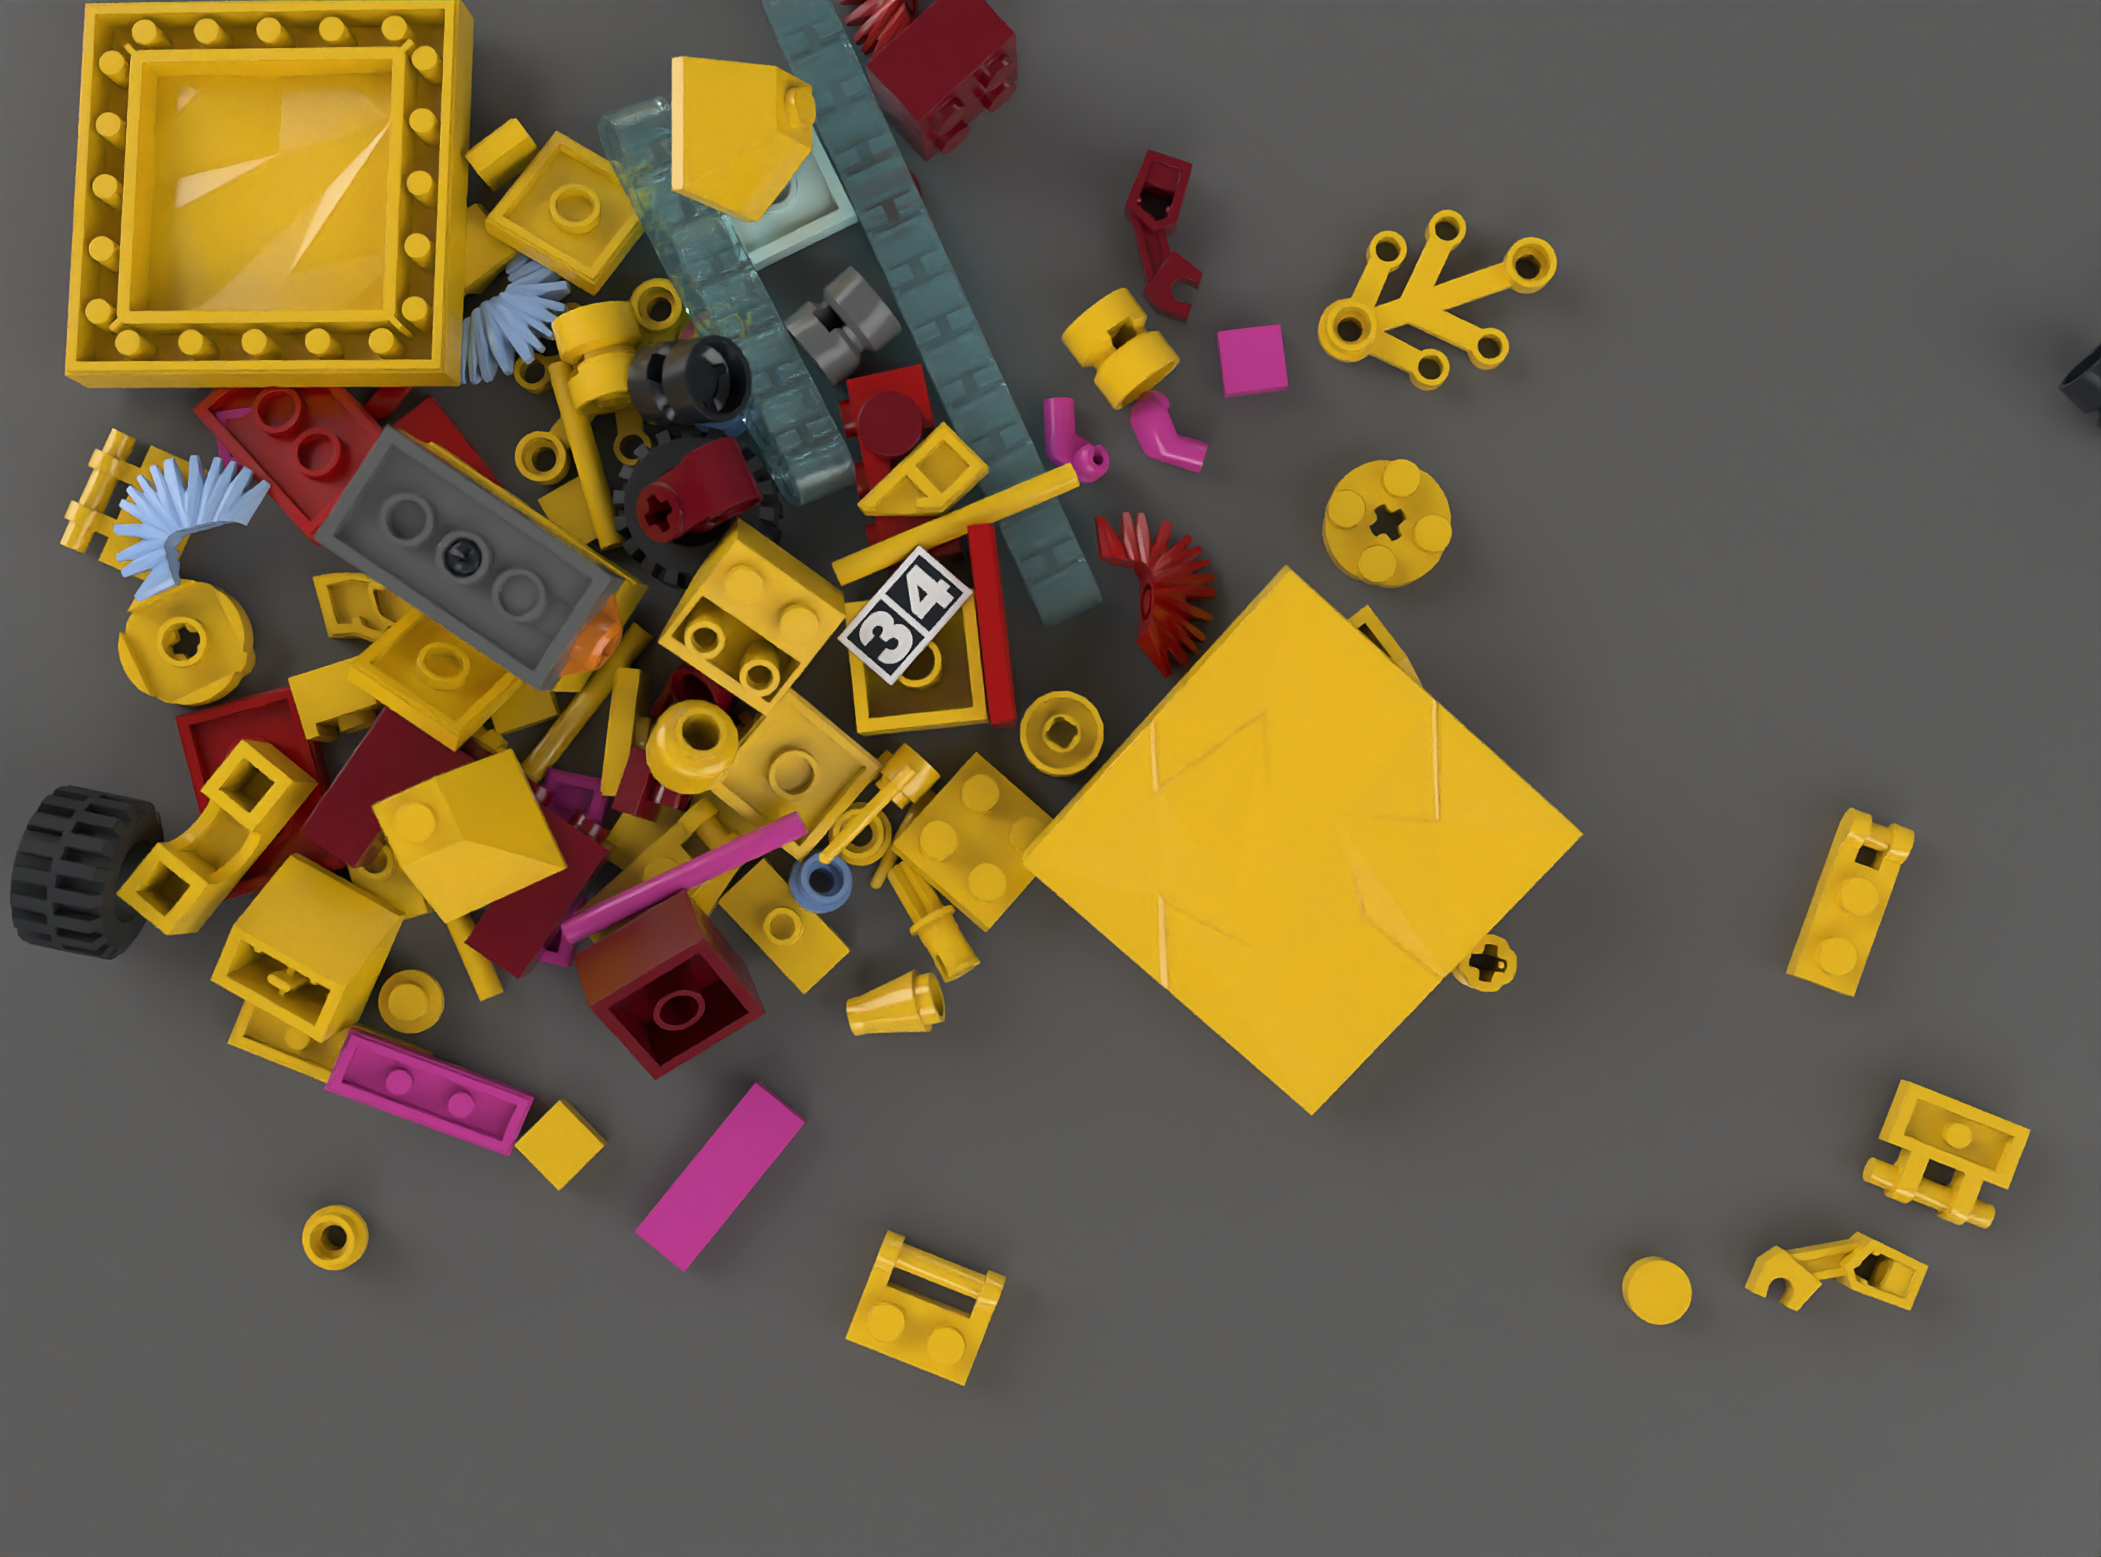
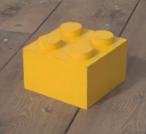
M970 589L973 593L892 686L849 649L857 733L866 737L990 723L974 589ZM870 600L845 603L846 628Z

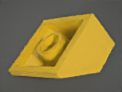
M686 56L672 58V191L746 223L759 222L812 151V125L816 118V105L812 95V85L777 66Z
M512 748L434 777L372 805L400 867L444 923H448L568 868Z

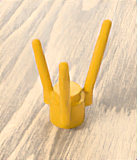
M903 743L894 754L886 749L878 758L884 766L871 782L879 778L874 785L880 791L819 855V861L822 864L830 863L890 801L901 810L911 801L910 809L870 880V885L873 889H879L883 885L887 873L893 868L899 857L890 849L892 844L934 799L936 794L931 790V787L941 778L940 774L906 743Z

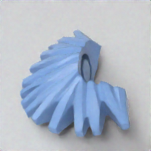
M521 252L506 263V273L510 275L508 280L512 283L506 287L505 292H501L499 296L482 302L479 308H475L472 311L470 317L463 320L460 384H466L469 379L473 385L478 384L482 379L486 383L490 382L497 372L498 365L506 376L512 374L516 352L527 365L535 360L534 350L543 353L546 348L539 338L542 337L554 341V334L550 330L552 328L551 324L554 319L568 312L567 305L558 301L571 292L570 284L567 281H558L561 276Z
M190 455L188 484L175 458L164 460V472L156 464L149 467L155 485L144 475L140 474L136 478L144 492L130 485L126 491L135 503L122 499L119 506L141 520L142 524H114V534L142 538L140 542L116 554L117 562L132 560L130 564L121 570L123 577L151 571L134 595L136 600L141 602L180 585V562L177 561L179 553L175 547L181 542L182 538L190 533H196L223 524L241 523L247 526L271 484L266 480H262L249 490L254 471L244 466L236 476L238 462L231 460L224 470L223 458L214 457L209 473L206 476L199 455Z

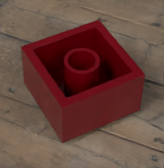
M936 0L865 64L876 109L925 162L931 159L938 151L943 155L950 153L966 138L970 131L968 124L985 108L989 112H994L1014 93L1017 87L1014 82L1018 79L1016 34L985 0Z
M683 889L573 956L589 1008L654 1080H657L766 1014L745 962L686 889Z

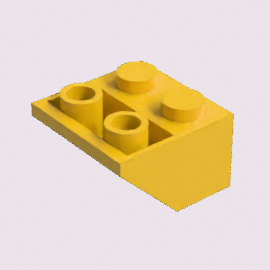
M738 517L699 567L659 636L658 643L767 717L846 617L844 592Z
M296 852L288 857L235 922L210 980L322 1043L359 1021L406 913Z

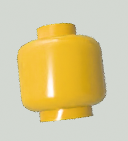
M687 699L671 705L659 717L646 744L647 764L654 778L665 788L679 794L702 793L714 788L734 763L739 749L738 731L731 717L719 706L705 700Z

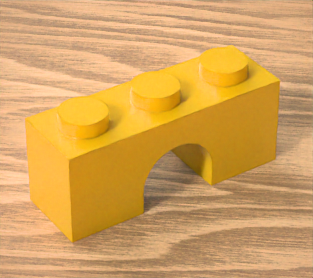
M242 739L200 790L210 798L201 816L188 830L170 842H158L116 894L166 935L197 933L319 783L272 744Z

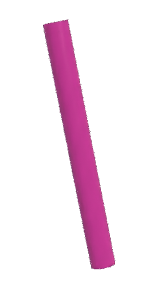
M796 810L560 921L562 931L568 942L572 945L667 900L683 889L689 890L808 834L806 825L800 813Z

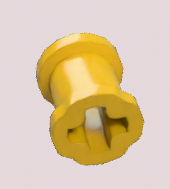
M1487 934L1460 961L1451 973L1463 985L1482 992H1495L1503 985L1512 981L1517 970V956L1510 949L1508 942L1504 938L1494 934ZM1485 949V954L1495 957V964L1493 969H1482L1479 974V969L1469 966V959L1472 953L1482 954Z

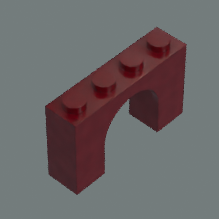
M385 706L299 832L354 869L369 866L388 841L372 805L434 777L492 756L498 752L473 736H470L454 752ZM524 772L525 777L568 868L492 902L464 942L517 979H521L532 972L561 930L560 921L570 917L617 848L616 845L605 839V836L610 831L606 825L578 808L571 816L551 802L556 794L554 790Z

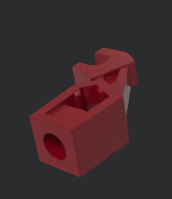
M1147 149L1126 201L1124 217L1131 223L1146 282L1143 297L1156 314L1186 324L1192 304L1177 301L1172 296L1171 290L1178 284H1187L1198 290L1203 273L1176 251L1170 252L1167 236L1175 233L1193 164ZM1143 193L1172 202L1171 206L1166 208L1164 219L1155 221L1152 214H1148L1141 208Z

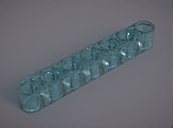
M656 96L601 114L598 117V132L605 154L699 337L720 335L730 338L741 348L749 362L752 376L751 396L740 416L784 500L789 506L796 509L853 485L856 480V472L849 449L728 215L672 191V108L663 97Z

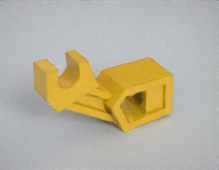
M1857 1231L1846 1240L1790 1250H1783L1775 1245L1756 1258L1745 1288L1766 1298L1770 1283L1776 1278H1783L1786 1288L1779 1303L1798 1311L1822 1285L1819 1280L1835 1277L1837 1282L1854 1291L1910 1311L1929 1266ZM1871 1253L1879 1256L1868 1282L1866 1279L1856 1275L1854 1268L1860 1266L1862 1261Z

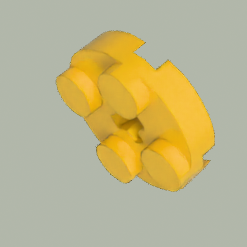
M1406 459L1394 461L1377 460L1355 468L1337 484L1325 507L1322 535L1330 558L1346 576L1356 581L1361 580L1369 585L1396 588L1416 581L1431 570L1439 561L1452 537L1450 525L1451 512L1447 498L1439 484L1428 473L1420 470L1415 463ZM1384 507L1389 514L1397 512L1403 522L1397 527L1400 535L1398 539L1391 541L1385 533L1375 536L1371 532L1370 526L1377 520L1374 510Z
M180 578V585L141 602H138L135 598L127 611L132 614L126 623L125 633H119L118 652L121 664L128 678L139 690L165 703L195 707L218 701L232 692L238 686L242 677L247 676L255 666L254 636L248 615L233 596L226 593L220 587L209 583ZM186 626L189 632L199 633L200 636L197 653L191 658L184 653L175 654L173 650V645L180 641L178 630Z

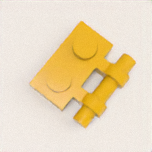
M112 428L102 451L95 448L88 466L94 469L79 502L71 500L64 518L70 521L60 544L85 554L96 531L109 537L99 561L122 570L132 560L117 562L116 554L140 542L142 538L114 534V524H142V521L123 508L117 519L104 514L118 480L124 481L144 492L136 477L142 474L155 485L149 467L156 464L164 472V460L175 458L188 484L190 462L151 445L141 468L130 464L127 461L137 439ZM204 469L205 474L207 476L209 471ZM128 494L126 500L135 503L131 496ZM190 534L183 537L181 542L175 547L179 553L177 561L180 559ZM151 571L133 576L145 581Z
M1901 1079L1878 1138L1902 1148L1898 1160L1894 1164H1889L1871 1157L1864 1167L1863 1180L1883 1188L1886 1197L1903 1204L1913 1200L1936 1209L1939 1218L1953 1224L1962 1225L1968 1222L1986 1229L1994 1219L1995 1206L1977 1199L1982 1183L1986 1181L2008 1190L2031 1130ZM1929 1159L1955 1169L1949 1184L1944 1186L1923 1177Z

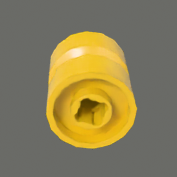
M1120 288L1099 300L1080 315L1061 336V341L1082 368L1094 367L1096 369L1094 384L1114 410L1124 408L1137 400L1140 394L1152 389L1180 361L1179 356L1160 331L1147 332L1144 328L1147 314L1127 288ZM1114 342L1117 344L1118 347H1120L1117 350L1113 346Z
M624 301L593 303L568 311L554 319L551 327L560 359L564 363L573 365L574 368L566 376L575 412L578 415L585 416L603 415L634 407L627 386L628 370L636 354L635 349L643 340L632 304Z
M1053 691L1037 698L1026 709L1020 724V742L1027 760L1039 772L1054 778H1069L1084 772L1096 760L1104 741V726L1098 710L1085 697L1071 691Z

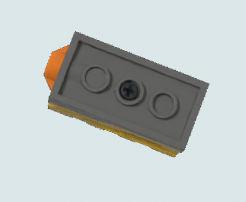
M389 425L385 427L313 538L536 690L580 692L593 671L602 667L617 648L623 634L622 627L649 588L647 584L585 545L579 538L533 510L527 503L506 489L490 481L475 468L441 445L434 442L429 444L422 442L407 432Z

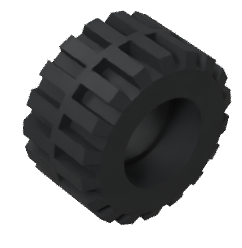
M696 425L682 426V434L675 436L668 429L655 435L659 443L650 449L642 443L633 452L639 460L633 468L624 464L618 475L625 483L622 491L614 490L612 504L619 509V516L614 517L613 520L616 532L624 537L625 543L622 545L629 556L640 564L639 567L675 590L677 588L687 590L699 567L738 517L776 545H779L782 532L778 528L779 519H784L783 505L777 495L780 491L774 478L770 475L759 457L751 451L747 444L737 437L735 439L763 496V500L760 503L732 517L726 531L713 542L703 546L687 547L677 543L675 540L664 543L654 541L645 534L639 524L636 503L640 492L680 464L682 458L688 453L707 443L728 437L723 430L709 427L708 432H701Z
M72 785L67 787L60 786L54 790L52 795L46 796L37 811L34 812L23 833L16 852L11 875V918L13 926L17 928L18 936L22 941H26L31 945L108 960L117 958L120 953L123 954L131 946L147 919L116 893L158 842H164L162 820L159 812L155 810V805L141 799Z

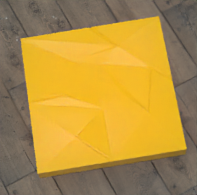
M258 0L85 3L65 376L87 388L460 386L469 161L465 155L469 151L474 36V17L462 0Z
M1286 564L1023 852L1021 864L1159 984L1169 990L1174 997L1310 1115H1313L1434 990L1442 979L1460 963L1568 851L1583 833Z

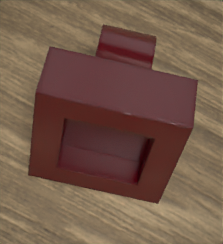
M632 747L611 809L656 823L662 805L687 812L694 794H679L665 788L654 778L647 764L646 751Z

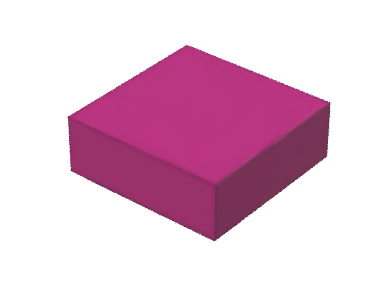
M1280 324L1217 332L1216 340L1224 398L1287 390L1288 380Z

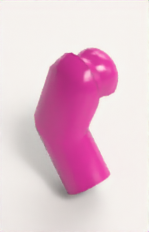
M1149 390L1140 394L1136 403L1130 409V424L1142 451L1151 459L1200 473L1209 443L1177 434L1168 412L1170 402L1163 393Z
M1055 397L1043 400L1044 440L1047 459L1056 467L1070 462L1079 482L1090 483L1096 481L1109 468V454L1102 445L1099 444L1095 447L1075 432L1074 399Z

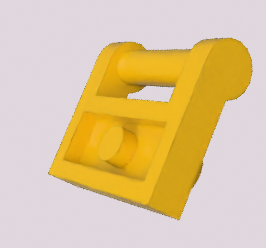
M888 1230L845 1339L964 1386L991 1316L1000 1298L1006 1276L988 1270L987 1274L983 1275L903 1243L905 1236ZM893 1268H899L976 1299L971 1314L890 1282L889 1278Z

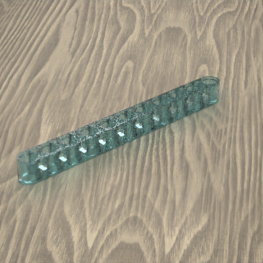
M760 0L765 16L792 75L812 85V95L816 105L814 124L955 433L989 466V473L978 482L984 497L986 498L1046 473L831 0ZM1057 496L996 521L1045 629L1103 603L1094 576Z

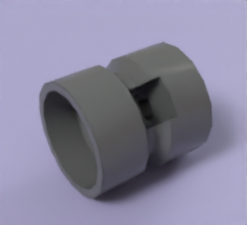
M848 266L822 288L824 300L821 303L817 304L807 301L781 323L797 347L834 388L862 366L860 354L864 350L877 353L903 331L887 305L852 266Z

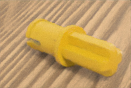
M905 861L894 866L887 873V878L914 923L909 928V932L912 936H919L934 960V964L940 972L944 983L959 978L975 968L974 966L980 964L979 958L975 955L969 943H967L953 917V914L956 912L954 906H944L934 887Z

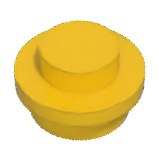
M415 969L404 970L392 975L382 986L378 999L379 1011L384 1021L392 1029L406 1034L419 1033L432 1027L442 1015L445 1003L444 993L439 982L429 973Z

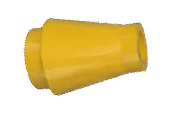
M914 969L861 996L847 999L846 1002L848 1021L852 1032L856 1036L867 1033L930 1032L932 1024L944 1022L945 1020L944 998L939 981L933 972L920 974Z

